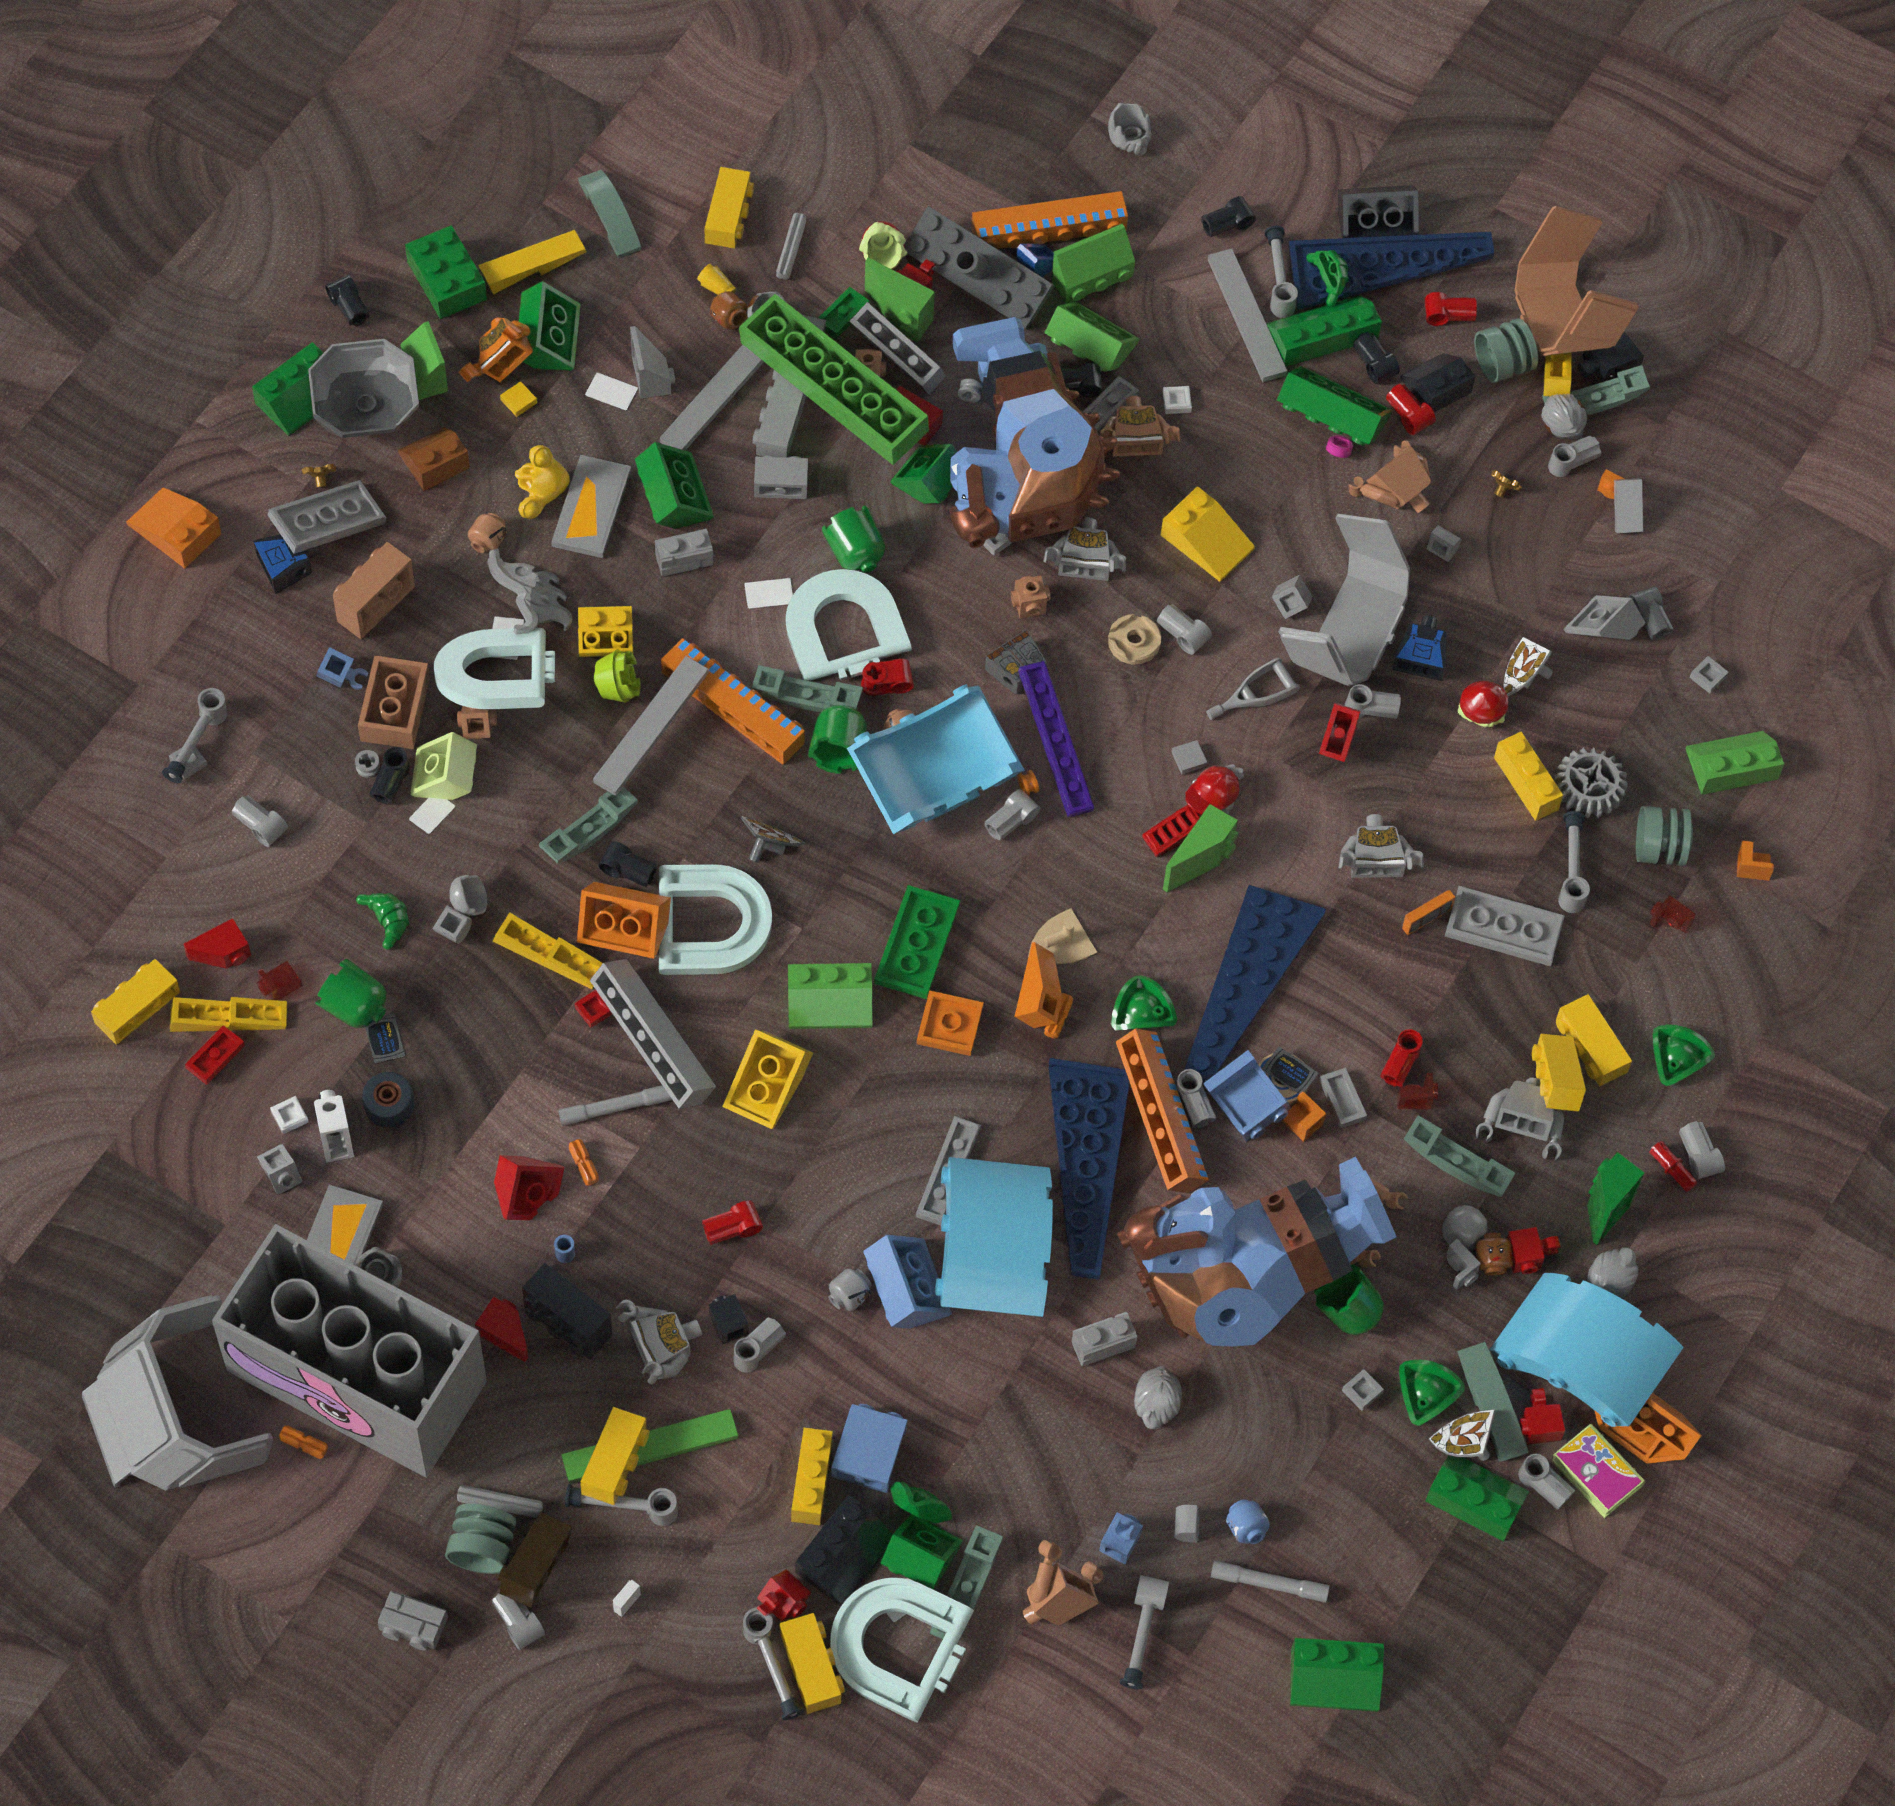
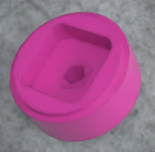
M1339 435L1331 436L1326 445L1327 451L1339 458L1349 457L1354 447L1348 438Z

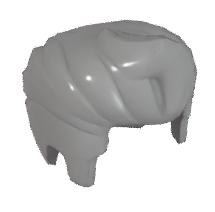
M1118 103L1112 111L1108 121V132L1112 143L1117 148L1119 147L1127 152H1134L1138 156L1146 153L1147 145L1152 135L1149 115L1144 112L1140 105Z
M373 1247L357 1258L355 1266L399 1288L402 1280V1267L398 1257L381 1250L379 1247Z
M1622 1248L1620 1251L1613 1249L1612 1251L1601 1253L1589 1269L1587 1282L1624 1299L1631 1292L1638 1277V1267L1634 1251L1629 1248Z
M1164 1366L1150 1369L1140 1377L1136 1386L1134 1404L1137 1415L1142 1417L1147 1428H1161L1162 1423H1168L1170 1419L1178 1414L1181 1405L1182 1389L1177 1377Z

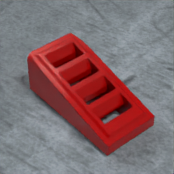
M1186 805L1143 833L1142 838L1154 855L1158 857L1181 845L1200 817L1189 805ZM1177 824L1179 825V827H1180L1181 830H1182L1181 833H1179V831L1176 829L1175 825H1177ZM1168 829L1173 837L1172 839L1167 836L1165 830ZM1159 835L1164 844L1160 845L1154 836Z

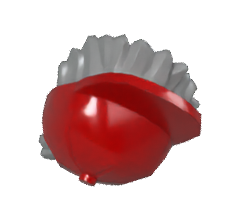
M1234 764L1225 767L1211 766L1207 768L1197 779L1192 781V785L1185 792V801L1198 816H1202L1209 804L1229 814L1230 809H1233L1234 801L1239 795V780L1244 777L1243 769L1235 768Z

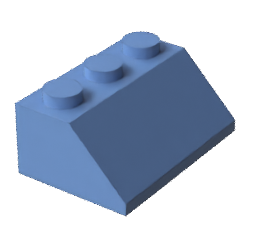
M886 1235L863 1251L867 1260V1266L873 1276L877 1293L884 1306L886 1318L891 1327L913 1328L952 1314L950 1307L941 1306L939 1296L935 1295L936 1280L939 1277L924 1238Z

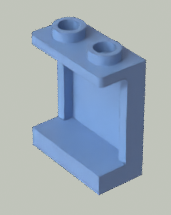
M1249 1050L1203 1083L1209 1094L1246 1142L1251 1138L1253 1140L1259 1138L1264 1134L1265 1128L1272 1122L1278 1123L1288 1115V1110L1291 1109L1289 1102L1281 1095L1257 1064Z
M852 1404L831 1467V1477L887 1493L900 1445L907 1430V1420L894 1412H887L885 1414L875 1411V1408L870 1405L859 1404L857 1406Z

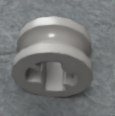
M964 379L960 382L958 396L966 402H978L981 398L980 393L983 390V386L977 380Z
M363 750L356 755L355 765L359 775L369 778L379 772V757L374 751ZM369 760L372 766L366 768L364 761Z

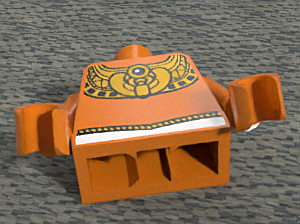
M495 318L491 322L492 328L479 341L480 356L478 363L473 365L470 362L459 370V374L466 382H469L474 376L478 377L483 374H487L501 382L533 352L526 337L530 334V328L516 320L511 322L506 318Z

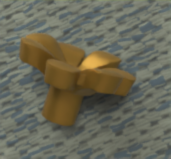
M334 464L315 468L309 466L301 470L303 474L308 473L315 477L316 487L327 486L325 476L330 472H336V466Z
M1496 470L1492 471L1491 476L1495 477L1498 484L1494 494L1503 498L1508 489H1515L1517 491L1522 489L1521 483L1518 481L1510 480Z

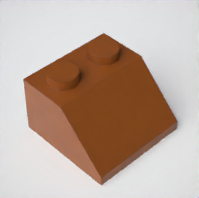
M445 427L398 450L399 455L423 491L470 468L467 449L457 434Z

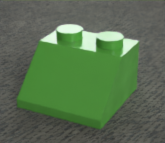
M429 321L421 324L400 344L401 350L414 360L418 400L448 391L445 362Z

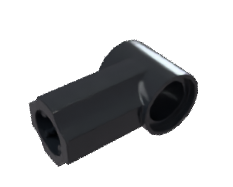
M1243 196L1231 199L1225 207L1203 215L1201 218L1203 229L1207 236L1210 237L1233 228L1245 230L1256 221V216Z
M350 275L325 285L330 301L334 306L337 305L350 326L354 325L357 327L362 325L369 318V311L359 297L356 284Z
M1363 333L1354 341L1353 347L1366 364L1367 374L1374 384L1399 374L1400 367L1396 357L1392 353H1386L1373 333Z
M1086 363L1078 369H1061L1065 387L1069 390L1077 391L1081 396L1087 398L1096 397L1101 394L1102 381L1099 365Z
M392 747L384 753L383 764L370 791V797L377 800V802L386 805L392 804L403 779L409 774L410 766L404 749ZM394 761L402 762L399 766H391V763Z
M617 841L611 842L598 864L599 869L606 875L613 878L622 876L646 888L652 883L657 871L656 864L634 855L626 845Z

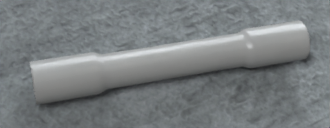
M663 1085L625 1096L559 1109L558 1112L561 1125L565 1126L605 1114L671 1101L672 1098Z
M1216 1560L1213 1562L1210 1577L1291 1593L1302 1598L1325 1603L1329 1591V1585L1296 1580L1245 1569L1239 1565Z

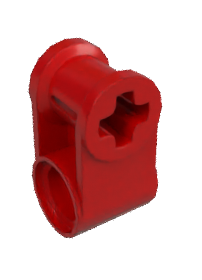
M907 659L871 662L863 668L861 687H863L862 691L869 696L893 693L903 694L914 688L910 662Z

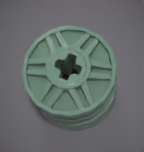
M1516 318L1510 322L1502 323L1500 328L1493 326L1478 331L1475 334L1476 356L1480 368L1490 382L1496 383L1510 378L1513 373L1520 375L1525 371L1529 372L1537 368L1538 352L1531 330L1523 319Z
M1642 806L1639 812L1636 831L1637 862L1656 864L1660 853L1664 852L1666 865H1671L1675 856L1677 866H1685L1693 840L1690 810L1681 809L1677 817L1676 808H1671L1666 820H1663L1661 807Z
M462 1504L458 1506L455 1512L456 1520L452 1524L453 1530L456 1533L449 1537L445 1553L446 1559L450 1563L469 1571L486 1574L500 1573L501 1568L508 1561L510 1551L505 1544H509L513 1540L512 1532L516 1528V1518L501 1509L487 1505Z

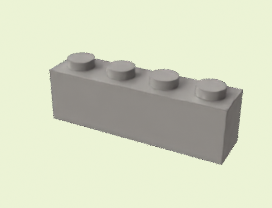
M868 302L850 320L851 324L879 351H882L891 362L928 395L946 377L943 370Z

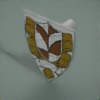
M1522 637L1509 660L1505 672L1503 689L1506 691L1507 696L1518 692L1523 687L1528 689L1537 674L1545 679L1550 678L1553 671L1544 664L1552 651Z
M1495 1409L1479 1411L1457 1418L1440 1428L1429 1438V1441L1438 1450L1447 1455L1456 1457L1478 1456L1481 1461L1487 1460L1490 1453L1486 1446L1496 1411Z

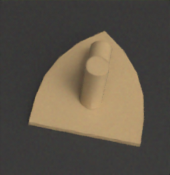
M1071 908L1048 920L1038 930L1032 941L1054 953L1056 964L1074 963L1097 954L1096 949Z

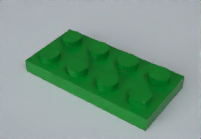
M908 885L874 978V984L927 999L956 918L960 900Z

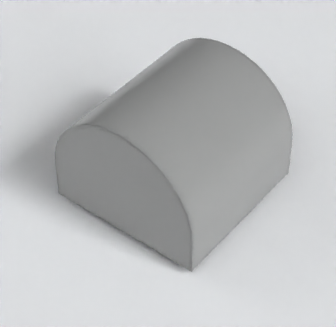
M1438 525L1432 531L1426 549L1449 562L1459 548L1462 539Z
M446 906L432 929L459 944L468 934L472 920L457 910Z
M1181 1505L1176 1507L1175 1539L1182 1542L1197 1543L1199 1541L1200 1514L1197 1505Z

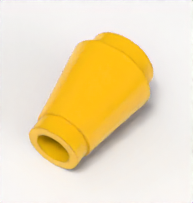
M708 264L697 278L701 282L702 287L717 295L725 291L733 293L736 291V287L733 286L718 266Z

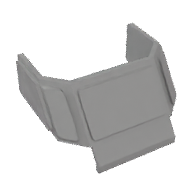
M210 1295L157 1310L113 1345L103 1362L105 1364L97 1376L98 1380L82 1392V1398L114 1488L119 1487L121 1482L131 1474L165 1491L176 1487L183 1488L256 1467L268 1460L273 1442L271 1433L217 1448H212L185 1435L151 1345L155 1341L213 1326L212 1319L222 1303L219 1295Z

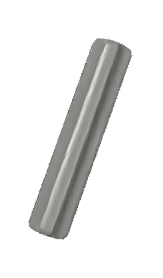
M794 213L776 270V276L779 279L787 280L790 278L806 224V216L804 214Z
M461 1485L457 1493V1500L466 1504L487 1505L505 1512L537 1518L540 1512L542 1513L543 1511L542 1501L466 1485Z

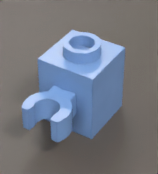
M329 647L316 676L340 688L344 680H347L352 688L361 690L362 685L356 683L354 678L357 675L367 678L368 672L362 668L352 669L353 658Z
M1117 1512L1101 1541L1099 1551L1126 1564L1141 1536L1143 1525L1139 1524V1520L1129 1514L1122 1515Z

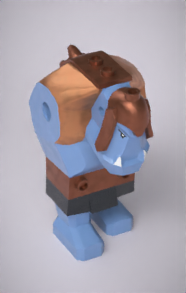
M1016 317L958 329L953 334V349L957 361H978V374L984 389V399L995 412L993 434L996 440V450L963 447L951 457L950 482L957 491L958 501L955 502V507L950 508L949 511L953 526L961 539L969 542L971 548H979L984 545L985 540L996 538L998 533L1007 534L1011 543L1060 532L1075 527L1081 521L1087 509L1089 510L1091 507L1101 508L1109 504V500L1106 497L1098 494L1097 488L1103 482L1113 481L1120 476L1118 470L1108 468L1106 463H1104V457H1107V453L1116 446L1118 440L1116 437L1103 438L1102 435L1099 436L1093 426L1099 420V413H1083L1072 402L1079 397V393L1065 387L1056 352L1048 353L1045 345L1041 343L1028 345L1025 341L1024 327L1021 319Z
M1356 1157L1339 1164L1341 1194L1324 1197L1316 1187L1311 1189L1308 1182L1303 1180L1234 1210L1232 1201L1224 1190L1219 1187L1200 1188L1194 1191L1190 1198L1179 1194L1161 1205L1148 1206L1141 1209L1127 1220L1124 1230L1117 1233L1124 1249L1130 1246L1134 1251L1133 1254L1141 1271L1136 1272L1143 1288L1150 1287L1151 1290L1147 1291L1146 1294L1153 1308L1159 1306L1167 1324L1178 1330L1181 1338H1187L1190 1335L1212 1346L1231 1347L1255 1345L1278 1324L1305 1293L1352 1272L1351 1265L1366 1259L1364 1250L1372 1243L1384 1244L1397 1238L1366 1170L1363 1171Z

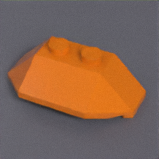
M1654 1393L1650 1395L1630 1426H1609L1601 1419V1415L1595 1411L1599 1429L1646 1464L1686 1459L1702 1436L1683 1414Z

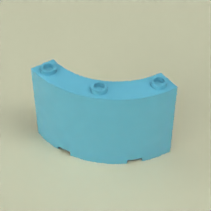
M965 684L953 691L954 696L917 716L911 713L900 719V724L873 734H869L868 731L854 738L856 743L847 748L893 834L911 829L922 820L928 822L981 796L979 790L985 791L992 786L996 788L1024 771L1021 762L979 685L968 687Z
M949 1157L948 1166H943L941 1173V1183L945 1184L946 1215L943 1214L941 1231L946 1233L941 1279L937 1278L935 1285V1295L939 1296L941 1306L1043 1317L1048 1281L1045 1280L1046 1268H1044V1262L1050 1263L1053 1202L1049 1199V1193L1052 1189L1050 1168Z
M1544 1273L1489 1351L1496 1357V1362L1501 1367L1534 1374L1548 1380L1554 1387L1563 1388L1572 1393L1600 1414L1601 1419L1607 1425L1612 1427L1630 1426L1684 1347L1658 1323L1654 1326L1640 1317L1642 1311L1613 1293L1586 1281H1582L1581 1284L1570 1282L1571 1278L1567 1275Z

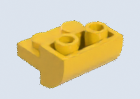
M632 606L578 607L579 657L606 656L617 649L621 652L631 651L633 653Z

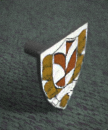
M741 816V820L751 833L757 837L749 859L754 862H759L764 850L782 855L785 851V845L801 846L805 844L804 841L780 829Z

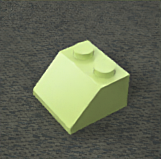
M451 732L417 747L410 795L421 798L454 800L471 793L477 744Z

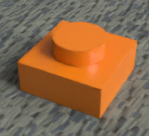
M1606 469L1601 476L1597 491L1607 498L1614 499V480L1624 478Z

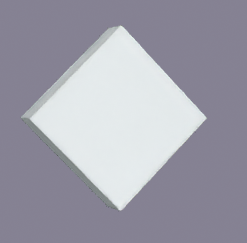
M1189 386L1163 387L1165 414L1191 413L1192 406Z
M296 1096L270 1108L283 1134L309 1123Z
M629 1580L613 1599L614 1612L622 1617L641 1595L640 1585L633 1580Z

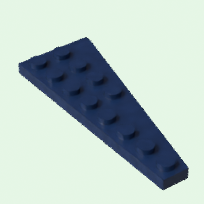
M1491 232L1289 241L1288 246L1293 285L1298 291L1297 309L1326 303L1329 294L1326 292L1327 287L1317 265L1309 263L1306 259L1309 253H1315L1316 251L1334 250L1348 265L1349 280L1342 294L1338 296V299L1486 261L1494 257Z
M1252 885L1248 886L1184 1070L1192 1069L1197 1071L1202 1077V1083L1219 1072L1235 1045L1239 1043L1248 1026L1252 1024L1261 1007L1267 1002L1284 977L1293 960L1297 958L1306 941L1310 939L1321 919L1323 920L1325 908Z
M1050 1058L1048 1070L1071 1276L1099 1280L1130 1081L1125 1069Z

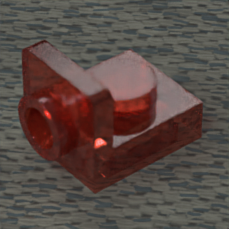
M1669 895L1664 902L1659 900L1650 911V914L1653 916L1649 925L1654 928L1662 918H1665L1671 927L1686 933L1692 926L1696 914Z
M288 961L267 973L263 969L257 971L259 981L256 984L264 997L269 995L272 1000H280L303 986L301 979Z
M1433 1073L1426 1074L1424 1087L1414 1084L1400 1087L1397 1096V1109H1431L1433 1099H1438V1083L1433 1082Z

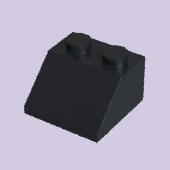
M1445 353L1400 375V379L1421 404L1427 403L1434 413L1471 394L1476 377L1461 357Z

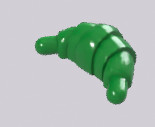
M1334 250L1309 253L1306 259L1309 263L1317 265L1320 275L1326 284V292L1329 293L1326 303L1329 307H1333L1349 280L1348 265Z
M392 893L359 894L356 902L359 905L368 906L370 910L374 911L377 920L385 930L383 948L390 950L395 942L401 939L406 927L409 925L406 905Z

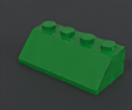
M1356 296L1336 302L1333 307L1326 305L1269 322L1266 325L1285 367L1353 347L1354 341L1366 332L1373 333L1379 339L1382 321L1372 301Z
M1303 366L1288 373L1277 398V401L1283 403L1282 407L1291 412L1300 411L1306 414L1305 418L1309 421L1325 423L1329 425L1328 429L1341 435L1345 433L1352 436L1351 440L1363 446L1366 444L1370 445L1376 441L1393 412V409Z

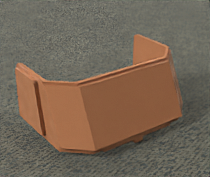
M1558 206L1551 208L1519 261L1514 291L1516 294L1515 299L1522 314L1520 318L1524 320L1531 330L1541 356L1611 348L1616 345L1639 306L1635 302L1592 290L1587 292L1583 300L1581 299L1576 287L1579 261L1601 227L1602 221L1600 218Z

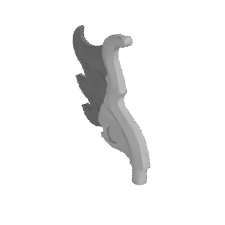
M498 548L489 550L487 564L490 573L499 584L518 595L516 597V604L525 618L523 625L517 624L514 626V634L532 632L536 629L537 625L551 621L564 624V631L571 627V613L557 602L558 599L567 601V595L559 588L550 584V582L559 584L560 580L556 575L546 571L534 573L535 566L525 563L503 562L500 559Z

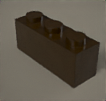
M541 1512L535 1522L530 1521L523 1535L525 1539L522 1544L517 1542L512 1551L510 1564H504L498 1575V1580L501 1581L499 1594L532 1607L569 1545L572 1526Z

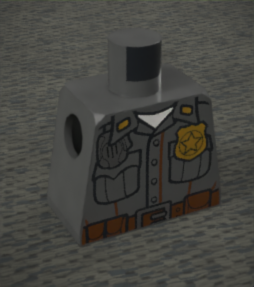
M1024 630L986 655L985 670L1011 692L1019 694L1024 691L1018 672L1019 667L1045 661L1047 666V662L1029 632Z

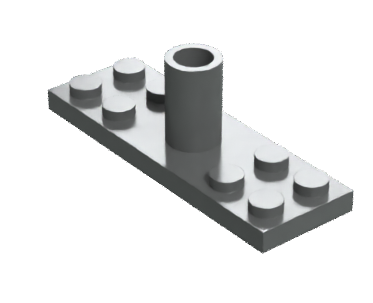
M930 206L927 207L905 243L907 254L922 263L926 259L930 260L935 264L932 268L934 271L1008 318L1016 317L1021 319L1022 325L1026 329H1029L1055 287L1049 281Z

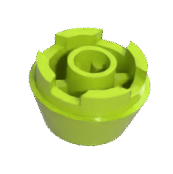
M617 649L596 662L594 682L602 698L627 703L630 699L635 698L634 696H639L641 681L640 678H636L633 665H636L637 661L631 651L621 652Z

